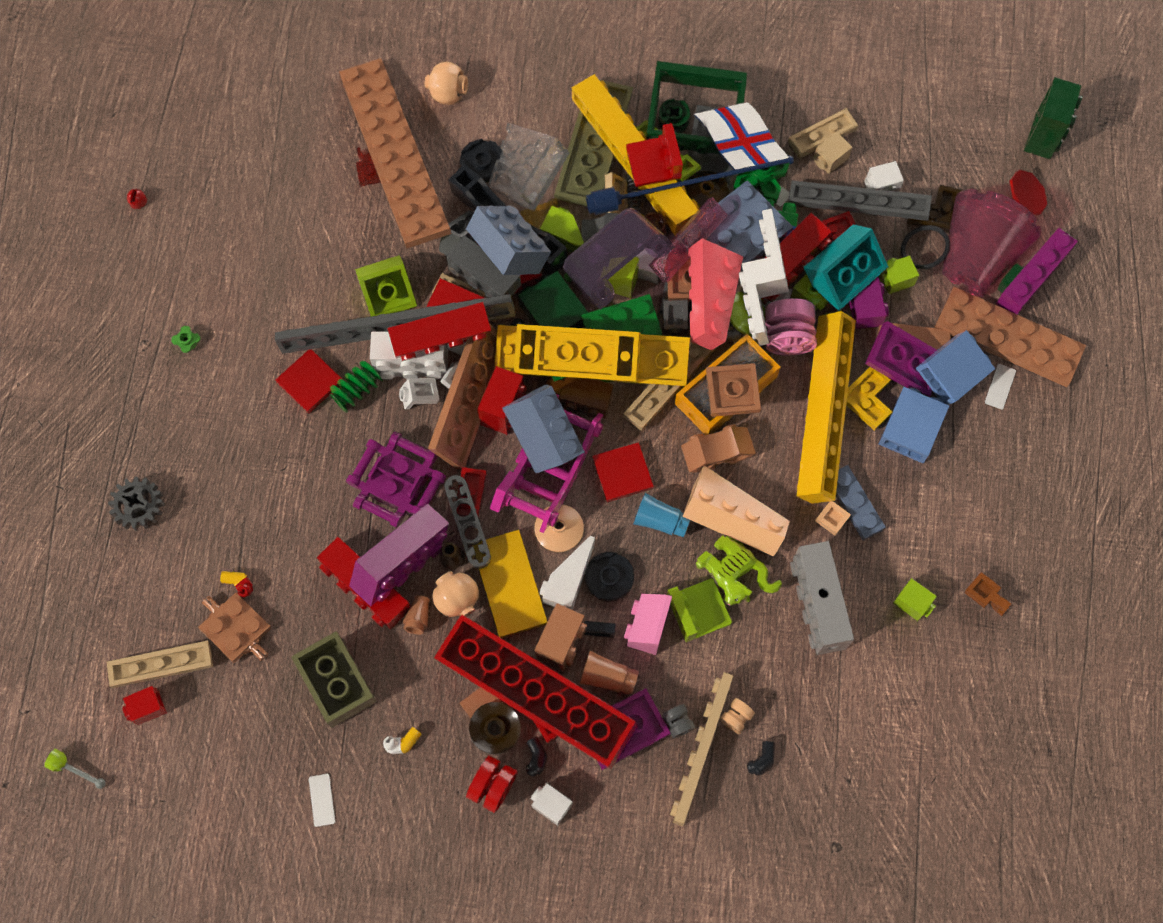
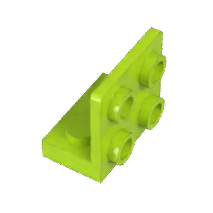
M712 578L680 591L678 587L668 590L667 595L672 596L670 606L685 642L692 641L732 624V620Z

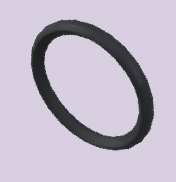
M925 225L917 227L910 231L902 241L901 256L904 258L907 256L905 252L907 242L914 234L923 230H933L943 236L945 250L942 256L930 264L920 265L914 263L916 269L933 268L944 261L949 253V236L937 226Z

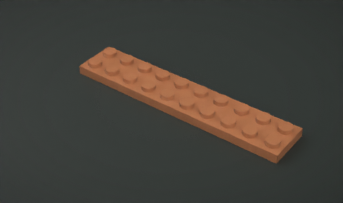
M376 59L340 71L341 81L406 249L451 234L449 224L382 59Z

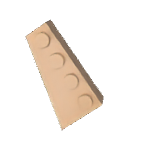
M703 466L693 485L683 513V517L771 556L776 554L785 539L790 522L706 466Z

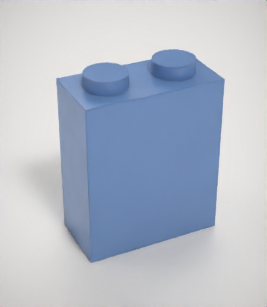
M967 330L955 335L916 367L937 398L947 405L959 400L995 370L990 358L983 353L977 345L976 339Z
M903 387L878 445L924 463L929 456L949 405L944 404L939 398L925 396L915 388Z

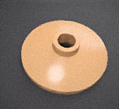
M562 504L556 523H563L562 529L549 526L544 533H541L539 530L543 520L537 517L535 522L537 540L544 548L553 552L571 550L580 542L584 532V524L580 514L572 507Z

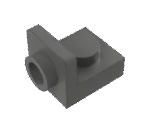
M663 299V328L668 329L669 333H680L682 329H688L687 299Z

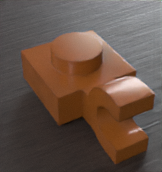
M982 572L964 592L983 608L990 604L1000 616H1003L1011 606L1008 600L997 594L1001 587Z

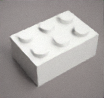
M371 332L370 361L381 379L427 377L437 380L441 379L448 370L447 345L440 346V351L427 355L425 351L415 353L416 358L402 361L401 358L396 359L388 332Z

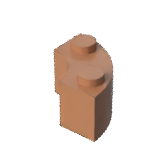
M735 424L724 427L723 431L714 434H696L689 438L690 441L681 446L689 473L701 472L703 466L714 470L721 463L732 465L755 455L748 428L737 427Z

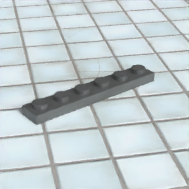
M792 180L788 203H793L800 207L928 221L932 195Z

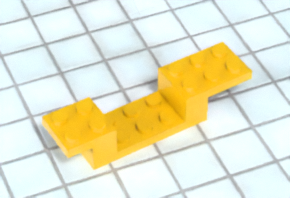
M498 325L495 367L498 366L511 372L528 376H557L612 380L614 382L686 386L690 337L645 335L640 332L538 325Z

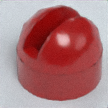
M132 189L127 194V202L133 209H141L146 205L147 197L143 191Z

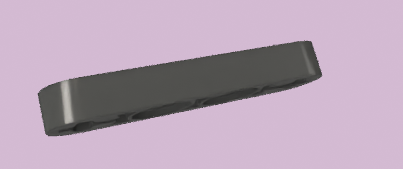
M451 476L446 480L445 491L467 558L474 568H484L490 563L491 555L468 485L461 476ZM454 482H457L459 485L463 484L460 487L462 499L453 503V499L458 498L455 491L450 490V488L453 487ZM461 504H468L471 507V512L466 517H461L457 514V508ZM469 527H475L479 531L478 537L474 540H468L465 537V531ZM483 541V545H478L482 554L486 553V556L483 557V562L479 563L477 560H473V557L476 556L474 547L468 549V545H476Z

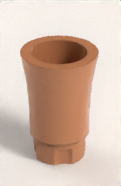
M589 650L579 684L600 687L618 693L621 691L632 695L639 671Z

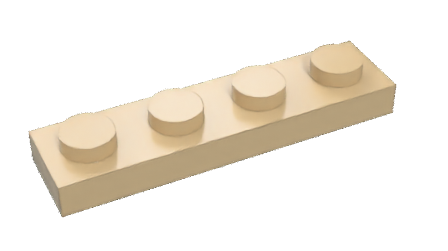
M209 641L107 662L109 685L111 688L213 667Z

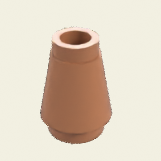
M421 595L415 596L403 620L405 631L421 635L427 629L429 598Z

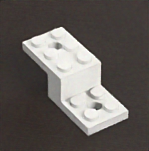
M772 209L763 210V219L759 220L767 258L742 263L743 272H739L743 291L748 294L743 295L745 308L748 316H752V318L748 319L750 333H752L753 339L758 340L760 346L769 344L761 298L789 292Z

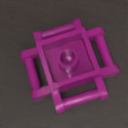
M394 431L386 447L375 440H368L366 451L352 475L349 474L345 482L361 490L354 500L353 507L375 514L389 521L390 525L398 528L405 515L410 514L413 516L426 504L430 503L439 485L444 483L446 475L431 469L438 457L435 453L403 438L402 434ZM397 446L425 458L423 465L395 452ZM374 454H380L381 456L378 457L368 475L367 482L361 481L360 479ZM428 478L431 479L418 505L413 506ZM371 497L397 510V512L393 513L368 501V498Z

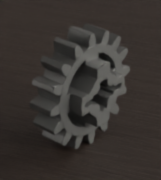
M134 477L132 483L125 479L123 487L119 484L116 485L119 491L117 493H110L114 500L109 501L108 505L114 508L109 513L115 517L114 521L117 524H122L127 530L132 526L135 531H138L139 525L147 529V522H157L154 516L162 515L158 507L164 506L165 503L160 500L163 494L160 490H157L158 486L155 483L150 484L147 478H144L141 482L138 477ZM148 493H150V495H151V499H152V502H151V503L148 502V498H149ZM121 504H123L125 507L123 510V512L125 513L124 515L121 510Z

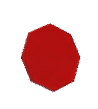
M1019 169L1009 180L1012 197L1024 212L1038 216L1048 204L1045 188L1033 173Z

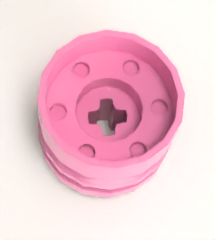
M782 299L774 301L765 307V324L768 328L767 335L769 344H766V349L769 352L777 355L793 356L811 352L816 348V329L813 326L816 318L813 303L803 299Z

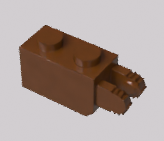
M566 377L565 381H553L550 378L544 383V385L552 386L555 394L559 395L558 400L564 410L571 413H576L577 411L586 413L588 417L593 419L598 413L603 414L602 418L606 419L614 392V384L596 379Z

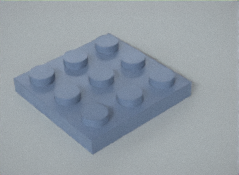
M748 181L744 182L693 222L694 227L707 241L743 256L742 263L755 261L765 254L763 244L765 242L759 220L763 219V210L772 209L779 242L793 231V226Z

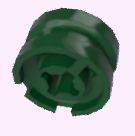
M675 98L664 101L659 108L658 124L661 130H663V125L672 123L675 133L685 132L689 126L691 113L688 104L682 99L679 101L675 100Z

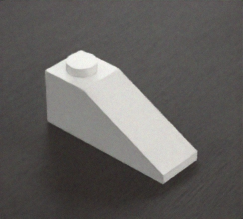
M588 537L550 574L548 581L544 580L540 590V595L543 596V604L555 607L556 603L573 610L595 545V537Z

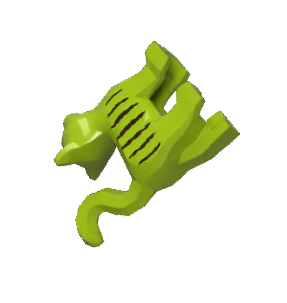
M722 535L714 545L716 549L726 552L727 556L723 560L719 561L707 551L697 558V568L707 569L715 584L724 590L725 602L729 606L740 604L743 601H751L749 596L752 594V591L737 580L752 569L758 571L757 582L760 589L764 592L774 593L782 586L781 580H777L772 584L768 583V569L765 564L756 559L751 551L744 547L742 542L728 536L724 537Z

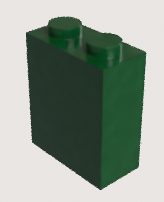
M558 271L552 275H545L539 283L532 287L524 288L518 295L519 306L533 325L568 328L584 327L581 315L588 313V311Z

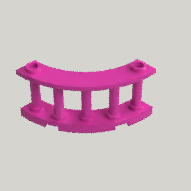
M564 410L571 424L587 430L588 433L582 445L585 452L577 456L570 472L557 466L545 470V472L565 480L558 494L525 480L523 475L528 467L532 468L522 448L516 458L518 465L514 472H508L497 487L490 509L499 513L504 505L507 507L511 505L542 519L543 522L539 532L544 533L549 526L554 527L559 516L558 511L582 467L594 437L598 438L604 426V424L600 423L603 414L598 413L591 422ZM515 489H523L552 502V504L546 511L515 497L513 492Z

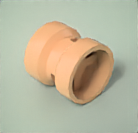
M735 698L730 704L729 711L724 712L719 719L726 727L740 735L745 728V722L750 721L755 712L743 701Z

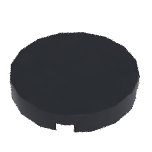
M477 139L469 142L463 148L460 156V167L465 164L479 175L485 183H488L502 174L505 167V154L496 142Z
M600 553L593 557L587 565L585 571L586 586L589 592L599 600L606 602L618 601L625 597L632 589L634 582L633 567L627 558L618 553Z

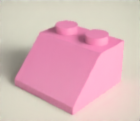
M641 594L640 601H634L631 614L635 615L633 625H627L624 638L628 639L627 647L654 655L657 654L672 596Z

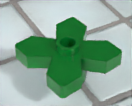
M789 163L738 174L733 191L748 181L755 189H759L765 199H771L774 203H777L782 187L776 180L786 177Z

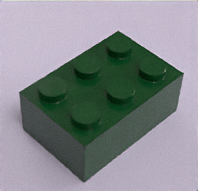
M1054 77L1035 114L1024 148L1025 152L1047 159L1052 157L1054 151L1059 152L1062 142L1066 140L1069 130L1072 129L1077 115H1074L1076 109L1078 110L1083 96L1079 95L1082 85Z

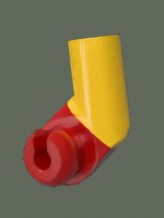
M221 572V583L234 584L239 596L247 597L252 594L253 584L245 573Z

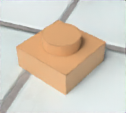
M830 501L815 522L836 536L851 514L833 501Z

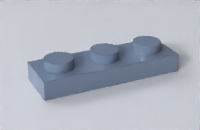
M846 465L839 469L836 497L843 509L851 514L849 519L864 541L883 531L886 527L850 467Z

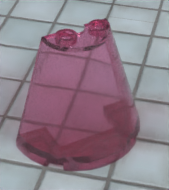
M967 189L959 192L955 198L949 231L950 250L944 260L942 275L946 276L953 284L960 285L964 283L967 285L970 294L983 297L1038 242L1042 229L1041 226L1035 224L1036 217L1027 208L1013 199L988 190L986 194L977 193V189Z

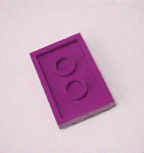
M886 321L882 324L865 364L902 386L915 388L921 394L930 397L932 390L916 367L937 350Z
M646 688L612 705L613 708L630 717L638 724L616 763L671 734ZM597 761L602 771L608 768Z

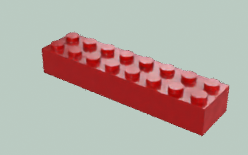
M462 614L434 657L443 665L609 769L613 768L638 726L637 722Z

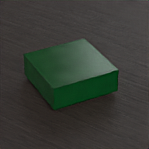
M1018 263L1015 264L1001 280L998 290L1003 293L1023 270V267Z

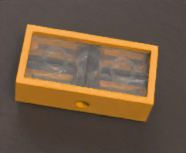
M748 334L743 336L708 366L716 367L755 363L759 393L778 377L781 368ZM706 369L676 394L675 405L704 435L713 434L733 416L711 417Z

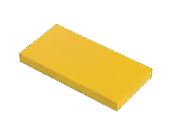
M516 530L486 539L491 560L486 567L479 569L499 637H508L546 625V615L520 531ZM483 541L472 545L476 553V560L479 563L483 562V557L486 556V553L482 554L478 545H483Z

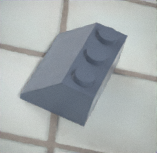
M543 385L502 407L535 473L562 465L585 452L552 386Z

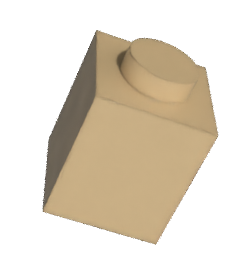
M836 132L816 148L814 155L815 163L820 169H824L830 174L849 159L852 146Z

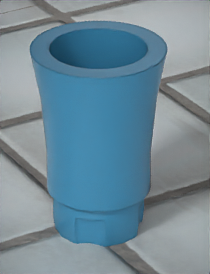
M645 492L633 525L684 537L690 519L683 517L684 512H681L680 509L661 502Z

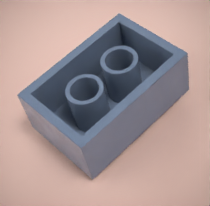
M477 206L466 228L503 275L539 274L551 253L544 244V241L532 230L531 225L522 218L519 211L513 206Z

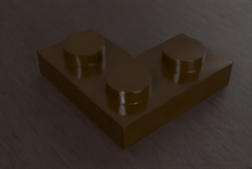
M939 185L935 204L930 205L928 221L907 218L906 224L919 227L925 225L937 226L946 233L952 234L955 228L962 189Z

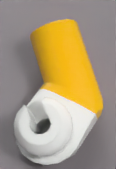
M411 727L402 738L386 737L383 741V746L391 754L407 753L422 734L414 727Z

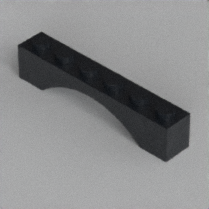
M465 164L448 179L451 193L474 212L477 206H507L488 187L483 179ZM531 225L532 230L544 241V244L551 251L543 269L552 275L568 260L567 247L551 234Z

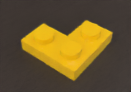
M869 367L848 387L846 405L875 431L892 414V411L876 397L890 383L891 379Z

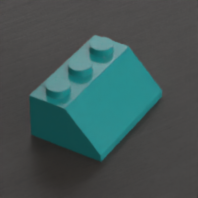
M852 225L811 260L804 269L812 286L836 309L840 310L886 270L888 264L872 228Z

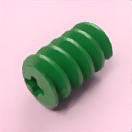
M363 360L359 363L361 369L358 367L352 368L354 375L346 373V381L342 379L337 381L339 388L334 385L330 387L331 397L346 413L348 412L347 403L353 407L355 406L354 397L363 400L362 391L370 394L369 385L377 388L375 380L378 379L383 382L376 370Z

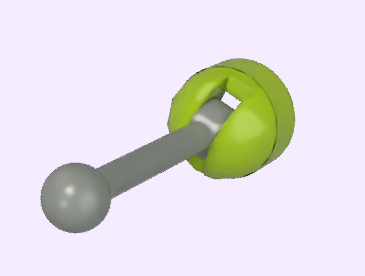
M58 749L52 750L45 761L44 767L51 771L58 772L67 769L94 783L98 789H102L106 785L104 779H97L67 764L66 755Z

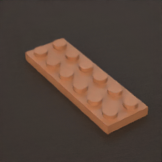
M953 287L934 327L951 333L953 337L967 330L976 339L980 349L1064 387L1069 386L1086 347L1085 344L956 287Z
M490 325L491 332L487 333L488 338L473 341V338L467 339L428 447L430 451L456 469L462 470V467H465L480 425L478 407L494 372L497 330L492 325Z

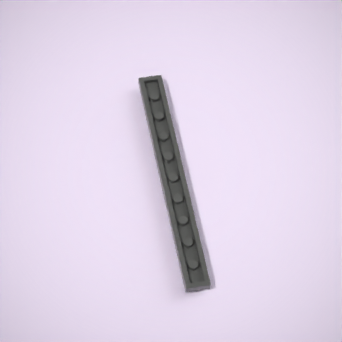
M510 294L293 330L288 329L275 332V342L282 354L371 340V332H388L387 328L480 302L484 303L488 321L514 317L515 307Z

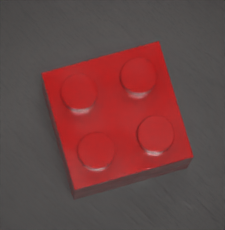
M498 366L495 367L478 407L481 426L508 435L512 427L502 407L527 395L525 394L527 386L524 385L523 375Z

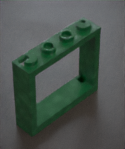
M657 61L646 139L659 138V135H662V131L654 130L661 82L737 92L736 105L744 103L747 72ZM675 133L679 151L691 150L701 154H720L711 137Z

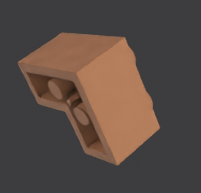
M556 603L535 648L536 659L563 672L566 666L571 667L577 654V648L574 647V643L577 637L580 639L583 637L587 625L584 624L585 616Z

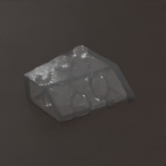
M508 123L506 127L508 134L506 140H502L500 146L502 153L500 159L495 162L489 186L516 204L535 211L568 157L569 151L556 137Z

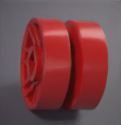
M488 755L474 776L466 798L478 804L486 795L483 807L495 814L508 795L518 771L506 764L498 773L501 761Z

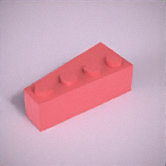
M702 238L688 248V256L691 257L689 277H691L692 288L689 290V299L692 300L690 342L713 350L726 342L743 256Z

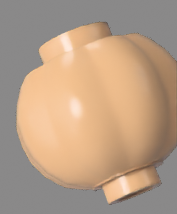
M441 62L433 68L430 75H426L425 88L430 90V94L435 101L445 105H452L461 100L462 96L457 94L467 93L468 77L464 76L463 70L456 64Z
M450 571L436 581L437 587L433 590V602L439 612L449 617H456L461 614L468 617L475 611L473 606L478 600L479 589L472 577L465 573L459 572L454 574Z

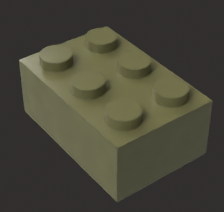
M337 631L291 656L326 723L331 728L377 702Z

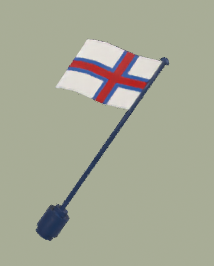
M748 102L696 113L694 116L707 129L719 153L733 170L620 195L619 190L615 191L614 187L596 190L586 195V203L590 214H603L618 210V205L622 204V199L789 163L791 165L794 162V158L791 155L787 156L775 142L761 116Z

